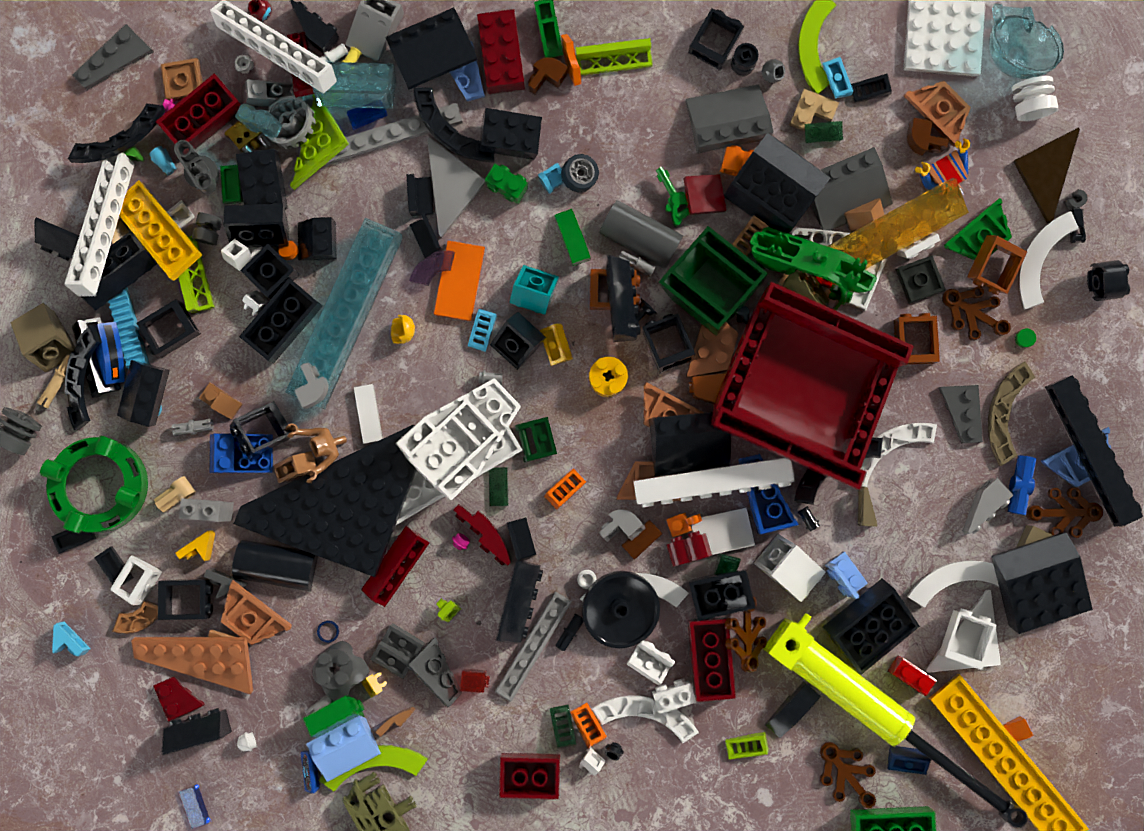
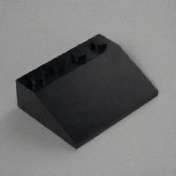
M454 7L385 37L408 90L478 60Z
M607 255L606 274L613 343L637 340V335H640L639 323L636 324L635 316H638V305L634 304L633 297H636V286L632 285L631 278L635 277L634 266H630V261Z
M713 412L650 418L649 426L654 476L675 475L729 467L731 459V433L712 425Z
M522 560L516 561L496 641L521 643L522 638L526 639L529 627L525 625L527 619L531 620L534 608L530 606L532 600L536 601L539 589H535L537 581L541 582L543 570H540L541 565Z
M881 578L822 628L855 670L862 675L920 626L895 588Z

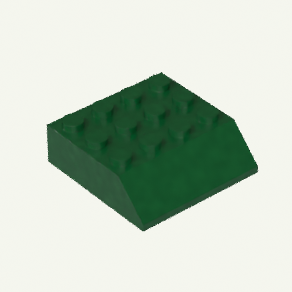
M707 226L658 283L672 301L717 336L761 286L768 273Z

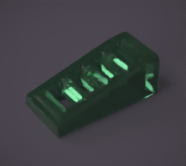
M569 704L550 708L557 749L577 745ZM566 712L567 714L565 716L555 718V714ZM568 720V723L557 725L556 723L559 721ZM565 728L570 729V731L558 734V730ZM571 736L570 740L560 742L559 738Z

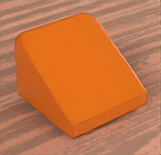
M1019 716L1003 725L1016 742L1034 736L1023 717Z

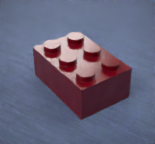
M501 754L499 798L559 799L560 754Z

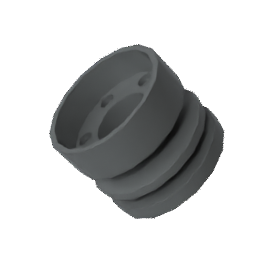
M4 407L1 412L5 416L0 415V422L4 425L0 426V447L15 454L25 455L32 444L25 437L36 438L37 434L33 430L40 431L42 425L22 411Z

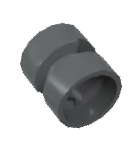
M199 212L195 222L198 227L193 230L192 240L216 246L219 237L217 231L221 229L223 219ZM204 225H205V226H208V227H212L211 230H210V229H207V228H203Z

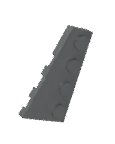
M125 24L72 76L86 90H89L108 79V76L111 74L119 73L124 70L123 67L130 63L138 62L142 56L150 55L154 51Z

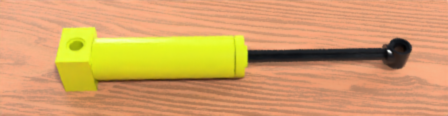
M804 614L799 623L784 618L763 650L788 669L793 670L891 746H896L905 739L999 811V815L1011 826L1020 828L1027 823L1028 816L1022 808L1009 800H1003L911 729L915 722L914 715L817 643L814 637L804 629L811 620L810 615ZM791 640L790 645L785 647L786 642ZM1017 811V816L1011 819L1012 813Z

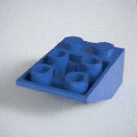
M214 433L210 435L209 473H273V448L248 459L247 455L241 452L240 443L232 434ZM246 434L254 449L273 440V434Z

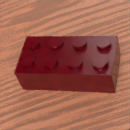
M510 9L477 14L488 95L525 90L515 10Z
M214 73L161 116L156 123L174 144L180 140H185L196 149L245 108ZM186 148L183 151V153L187 154L189 152V148Z
M727 617L709 618L700 621L698 619L687 620L693 690L696 702L736 699L732 650L726 647V640L730 638V630L725 626Z

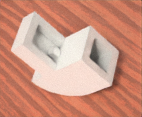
M233 239L221 250V253L226 262L240 271L263 247L247 248L236 239Z

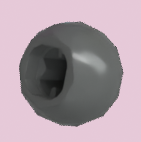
M771 59L762 66V77L771 84L781 81L785 75V66L780 60Z

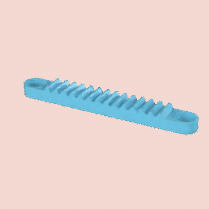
M126 287L120 294L108 302L110 304L109 308L112 311L111 315L114 318L113 322L117 324L122 353L124 354L123 358L126 361V367L129 369L131 360L149 364L143 339L138 333L137 318L128 287Z

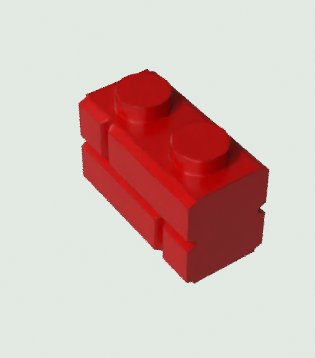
M899 655L888 669L889 673L924 696L928 695L936 682V679Z

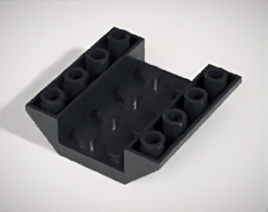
M767 133L733 179L724 197L751 217L754 215L770 228L789 234L831 177Z

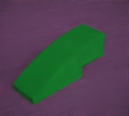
M553 0L534 1L545 58L563 56Z
M569 209L555 214L554 216L572 266L590 261L591 256L573 210Z

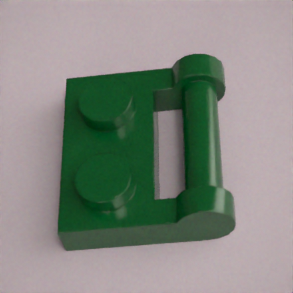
M548 417L515 425V430L518 431L524 453V463L557 454ZM527 428H531L537 450L535 454L531 453L525 430Z

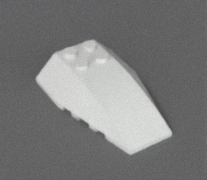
M494 378L425 416L396 444L408 461L430 484L449 500H452L481 472L521 406Z

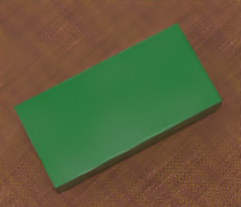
M238 165L220 166L223 204L243 203Z

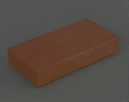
M650 519L644 524L646 529L632 541L628 539L621 545L634 560L663 534Z

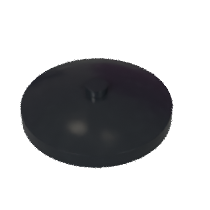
M615 571L598 578L587 590L582 603V617L588 632L596 641L611 648H628L639 644L642 640L644 641L655 629L660 615L659 598L652 585L642 576L629 571Z

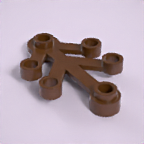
M977 286L972 290L964 292L948 289L943 293L942 301L945 306L951 309L953 317L951 326L954 330H961L965 326V322L960 316L959 308H961L966 314L970 329L968 332L970 340L974 341L981 337V331L978 329L975 317L991 326L995 334L999 336L1010 332L1011 325L1007 320L997 321L980 311V309L984 308L994 309L998 307L1001 303L998 297L993 296L988 300L969 304L963 299L971 297L978 299L984 295L982 287ZM976 289L980 291L979 296L975 294ZM950 295L954 297L953 302L949 300ZM992 299L996 301V306L991 304ZM956 321L961 323L960 328L955 325ZM999 325L1003 327L1002 332L998 330ZM973 331L977 333L976 338L972 336Z
M1076 487L1069 488L1067 496L1070 499H1074L1083 509H1076L1061 495L1062 493L1059 488H1050L1047 492L1048 497L1054 499L1064 509H1042L1040 506L1032 505L1027 508L1026 517L1031 521H1039L1042 517H1063L1056 526L1050 528L1049 533L1054 535L1055 529L1062 533L1076 516H1083L1076 526L1069 528L1068 533L1073 538L1081 537L1083 529L1090 521L1097 522L1103 517V508L1098 503H1089L1081 496V491ZM1053 490L1057 492L1056 497H1053L1052 495ZM1072 490L1076 491L1075 497L1071 494ZM1093 509L1096 510V515H1095V516L1092 515V510H1093ZM1034 510H1038L1039 512L1037 517H1035L1033 514ZM1075 528L1078 530L1077 535L1073 534Z
M753 596L755 606H757L756 598ZM755 609L743 611L744 630L736 618H727L725 622L726 628L733 630L744 644L743 650L737 638H728L726 640V647L729 650L735 651L741 659V668L746 673H752L757 670L759 666L757 656L767 645L766 638L758 636L761 629L766 626V619L764 617H755L753 620L754 627L751 630V611Z
M833 742L824 743L820 747V756L825 760L824 772L820 776L821 783L824 786H830L833 783L831 772L834 763L838 771L836 789L832 793L833 798L837 802L844 801L846 797L844 793L846 778L858 793L860 804L865 808L874 807L876 804L875 795L870 791H865L852 773L873 777L876 769L871 764H865L864 766L844 764L839 758H852L858 762L863 759L862 751L857 748L852 750L839 749ZM831 748L832 754L827 755L826 750ZM855 752L860 753L858 758H854ZM871 767L872 772L867 774L866 769ZM828 776L830 778L829 782L824 783V777ZM838 792H842L841 798H836ZM866 795L870 797L867 802L863 800Z

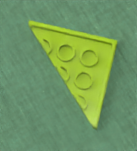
M314 92L312 96L314 99L312 107H310L315 113L314 119L316 123L315 126H311L314 130L313 133H307L305 136L307 141L305 143L301 141L300 143L301 151L296 159L294 179L290 183L291 188L294 190L349 145L317 92Z

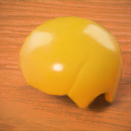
M398 315L400 318H394L392 321L391 339L393 343L405 344L413 338L415 325L413 320L407 315Z

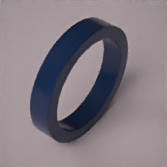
M324 621L318 626L317 635L323 642H333L339 636V627L334 621ZM325 623H331L336 627L337 633L332 640H326L320 634V629Z

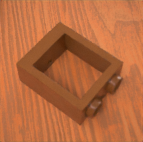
M987 235L967 277L973 280L972 283L974 285L989 288L988 292L992 294H1008L1026 257L1027 251L999 236ZM994 248L1010 256L997 284L981 277Z
M591 269L590 310H610L609 302H598V276H607L606 269ZM634 270L635 277L631 278L632 285L640 287V276H637V270ZM636 294V297H633L634 304L638 306L640 305V294Z
M921 313L917 317H912L911 314H900V317L894 320L895 338L904 342V323H929L931 354L910 355L906 365L935 364L940 362L937 316H931L930 313Z

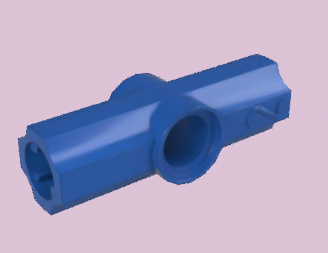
M1018 455L1015 474L1011 477L1009 483V490L1013 496L1010 498L1007 512L1026 515L1029 496L1032 495L1035 487L1033 475L1036 458Z

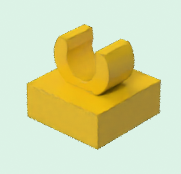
M377 673L374 676L371 674L361 682L371 698L383 691L382 687L387 684L386 681L381 684L377 682V678L381 673Z

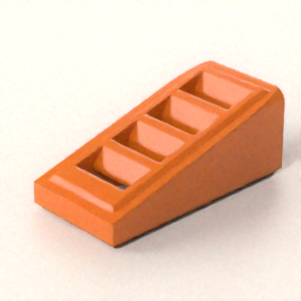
M573 468L544 497L558 510L586 481ZM571 476L578 483L577 486L569 479ZM566 482L573 490L570 491L563 483ZM559 487L567 494L566 496L558 490ZM553 493L560 498V502L554 497Z
M588 703L570 712L588 749L606 739L607 736ZM584 711L587 712V714L581 718L577 716ZM590 718L591 721L585 725L581 723ZM593 725V730L589 732L585 730ZM597 733L598 736L591 740L590 736Z

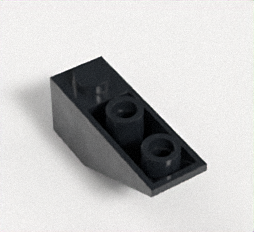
M290 0L311 45L323 54L326 51L329 52L340 39L336 32L337 28L329 22L328 24L324 23L317 13L309 12L302 2Z

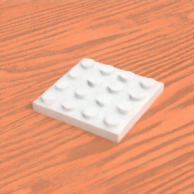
M909 0L904 71L978 77L981 74L985 2L971 0Z

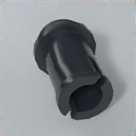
M808 506L797 512L806 524V529H809L810 532L820 526L818 523L820 521L816 520Z

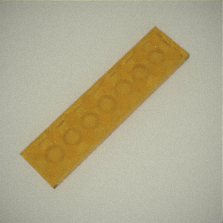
M951 178L827 247L842 251L854 259L860 258V263L866 260L868 263L865 269L969 212L957 180Z

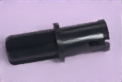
M575 613L568 626L563 628L564 632L556 643L558 649L565 651L572 639L577 637L576 633L584 622L581 616Z

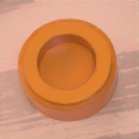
M289 241V246H280L278 252L285 260H292L298 255L299 248L293 241Z

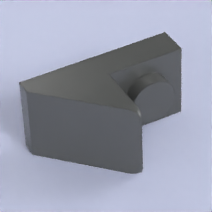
M213 568L207 569L204 577L209 578V582L212 584L220 585L221 583L216 598L228 595L232 580L243 588L248 584Z

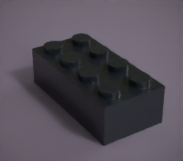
M289 278L239 337L267 361L274 364L323 306Z

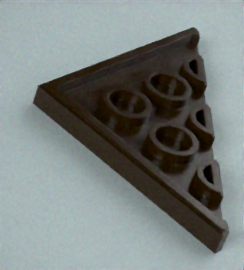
M1079 127L1013 161L1047 224L1052 222L1055 216L1080 132Z

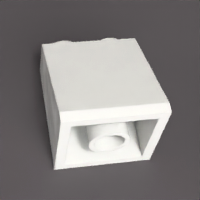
M779 534L754 562L758 568L800 602L809 595L812 588L826 573L796 544Z

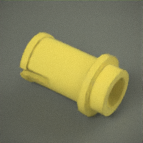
M355 47L350 48L346 58L341 61V68L349 73L354 71V65L362 54L360 50Z

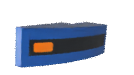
M116 322L96 324L95 327L102 343L96 348L95 353L104 384L125 382L124 360Z

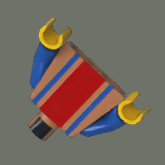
M963 138V145L960 141L955 142V147L959 149L958 152L955 150L932 165L921 162L923 168L918 166L915 168V171L920 173L924 188L939 195L950 191L955 200L965 194L960 184L968 179L967 149L970 147L969 140Z

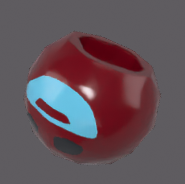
M251 0L249 2L248 13L252 17L262 22L271 16L272 8L268 0Z

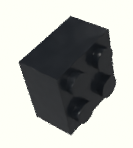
M266 244L240 270L270 300L289 278L294 281L300 275L269 244Z

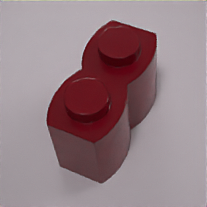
M697 531L688 534L689 538L682 539V536L671 539V543L666 544L672 566L675 567L712 556L706 533L700 534Z

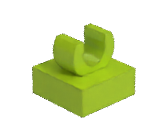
M441 598L436 603L441 609L437 615L448 623L462 609L451 600L447 602Z

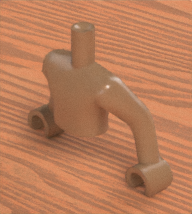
M293 423L288 424L285 430H292L288 435L289 438H292L294 435L316 436L309 440L315 457L327 456L317 467L308 469L303 474L311 476L306 481L307 483H311L319 473L337 459L339 453L336 446L347 442L345 436L333 438L327 428L298 429L297 425Z

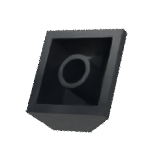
M332 217L310 218L298 223L299 261L337 259L336 222Z
M517 312L504 323L490 343V346L518 370L538 349L546 336Z

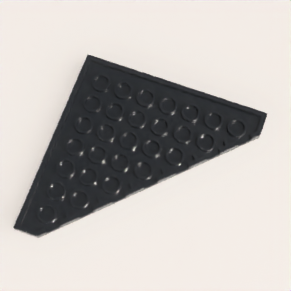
M415 425L408 426L333 462L324 471L319 473L311 483L306 482L311 478L307 474L240 506L233 524L376 577L417 471L396 443Z

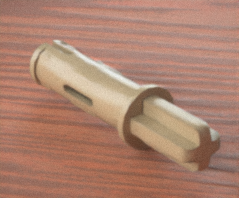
M66 355L59 368L55 369L54 376L37 401L39 405H42L45 398H47L43 407L49 408V405L65 381L70 355Z

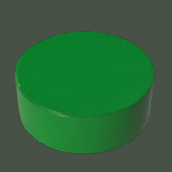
M1029 328L1018 331L1015 335L1016 344L1021 348L1033 346L1036 342L1035 332Z

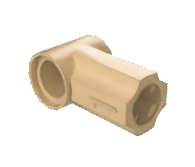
M183 476L174 481L170 488L156 497L154 501L158 509L165 513L181 502V499L192 497L196 491L187 478Z

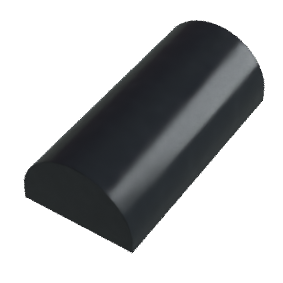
M241 540L234 554L232 576L241 580L311 591L318 556L303 550Z

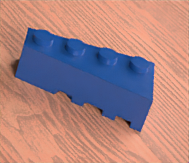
M760 454L738 459L739 465L764 461ZM770 484L771 488L759 490V486L751 487V491L747 492L757 534L799 525L776 484Z

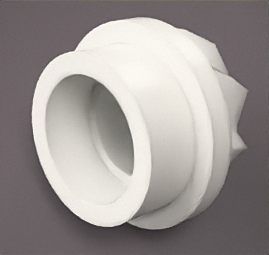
M245 732L238 738L237 746L240 750L252 751L253 748L257 747L253 732Z

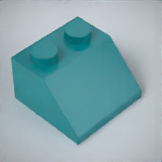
M523 265L513 285L509 303L545 315L551 303L559 276Z

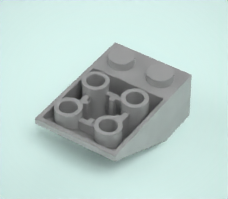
M361 0L345 46L349 48L355 47L363 55L379 62L388 46L385 37L396 31L404 16L402 5L393 0Z

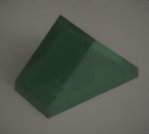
M718 553L714 574L737 571L741 558Z

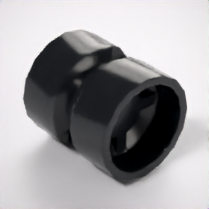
M742 43L735 49L731 61V68L734 73L740 76H747L752 73L759 57L757 48L753 44Z

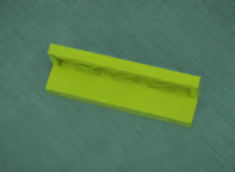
M651 38L576 47V58L580 66L581 75L652 67ZM647 53L648 62H639L635 58L638 54ZM625 55L630 61L622 65L617 60L620 56ZM602 58H608L612 62L608 67H603L599 64V61ZM589 60L593 65L590 69L582 70L581 61Z
M188 236V238L193 242V244L196 246V248L200 251L198 242L192 240V236ZM202 256L197 260L198 266L195 272L188 268L178 277L186 310L192 314L215 308ZM196 276L202 278L203 281L199 290L193 286ZM203 294L207 297L208 304L199 307L197 300Z

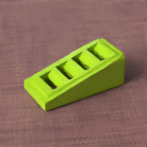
M765 732L725 739L729 760L768 755L769 749ZM757 740H760L761 748H758ZM749 741H752L753 750H750ZM741 742H744L746 751L742 752ZM733 743H736L738 753H734Z

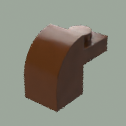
M547 57L538 60L533 65V72L535 74H532L528 80L529 92L536 95L545 81L559 88L569 74L568 66L555 58Z
M913 118L909 123L907 142L913 152L922 156L927 150L932 153H940L948 147L949 139L930 136L933 121Z

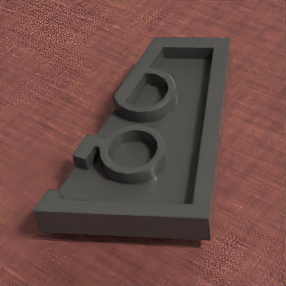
M979 385L938 387L940 394L943 395L946 402L945 406L953 419V425L960 442H983Z
M435 637L407 666L448 708L462 694V691L453 672L450 671L446 658L441 652Z

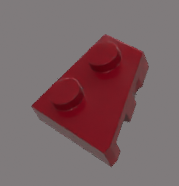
M175 677L153 685L167 721H171L205 705L202 700L199 701L193 696L188 688L183 687L181 682Z

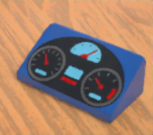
M309 750L302 751L301 761L305 791L313 794L320 788L318 768L313 762Z

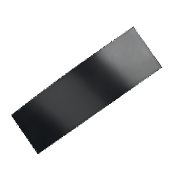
M803 681L796 691L786 698L765 723V726L781 738L814 706L821 695Z

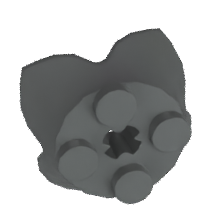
M339 641L331 645L325 653L320 654L312 670L315 682L320 684L325 694L335 701L348 696L350 687L361 683L370 672L366 662L361 657L353 654L352 646L346 641ZM336 666L340 667V670L336 671L335 675L334 669L336 668Z

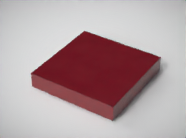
M720 174L685 176L683 178L689 215L723 213L726 211Z

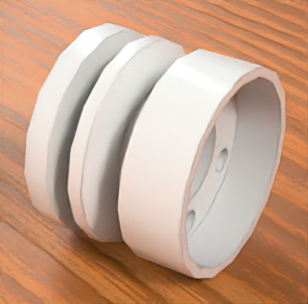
M1034 77L1021 81L1011 87L1012 94H1014V102H1021L1015 106L1018 121L1041 119L1059 110L1056 96L1050 95L1055 91L1054 86H1052L1053 77Z

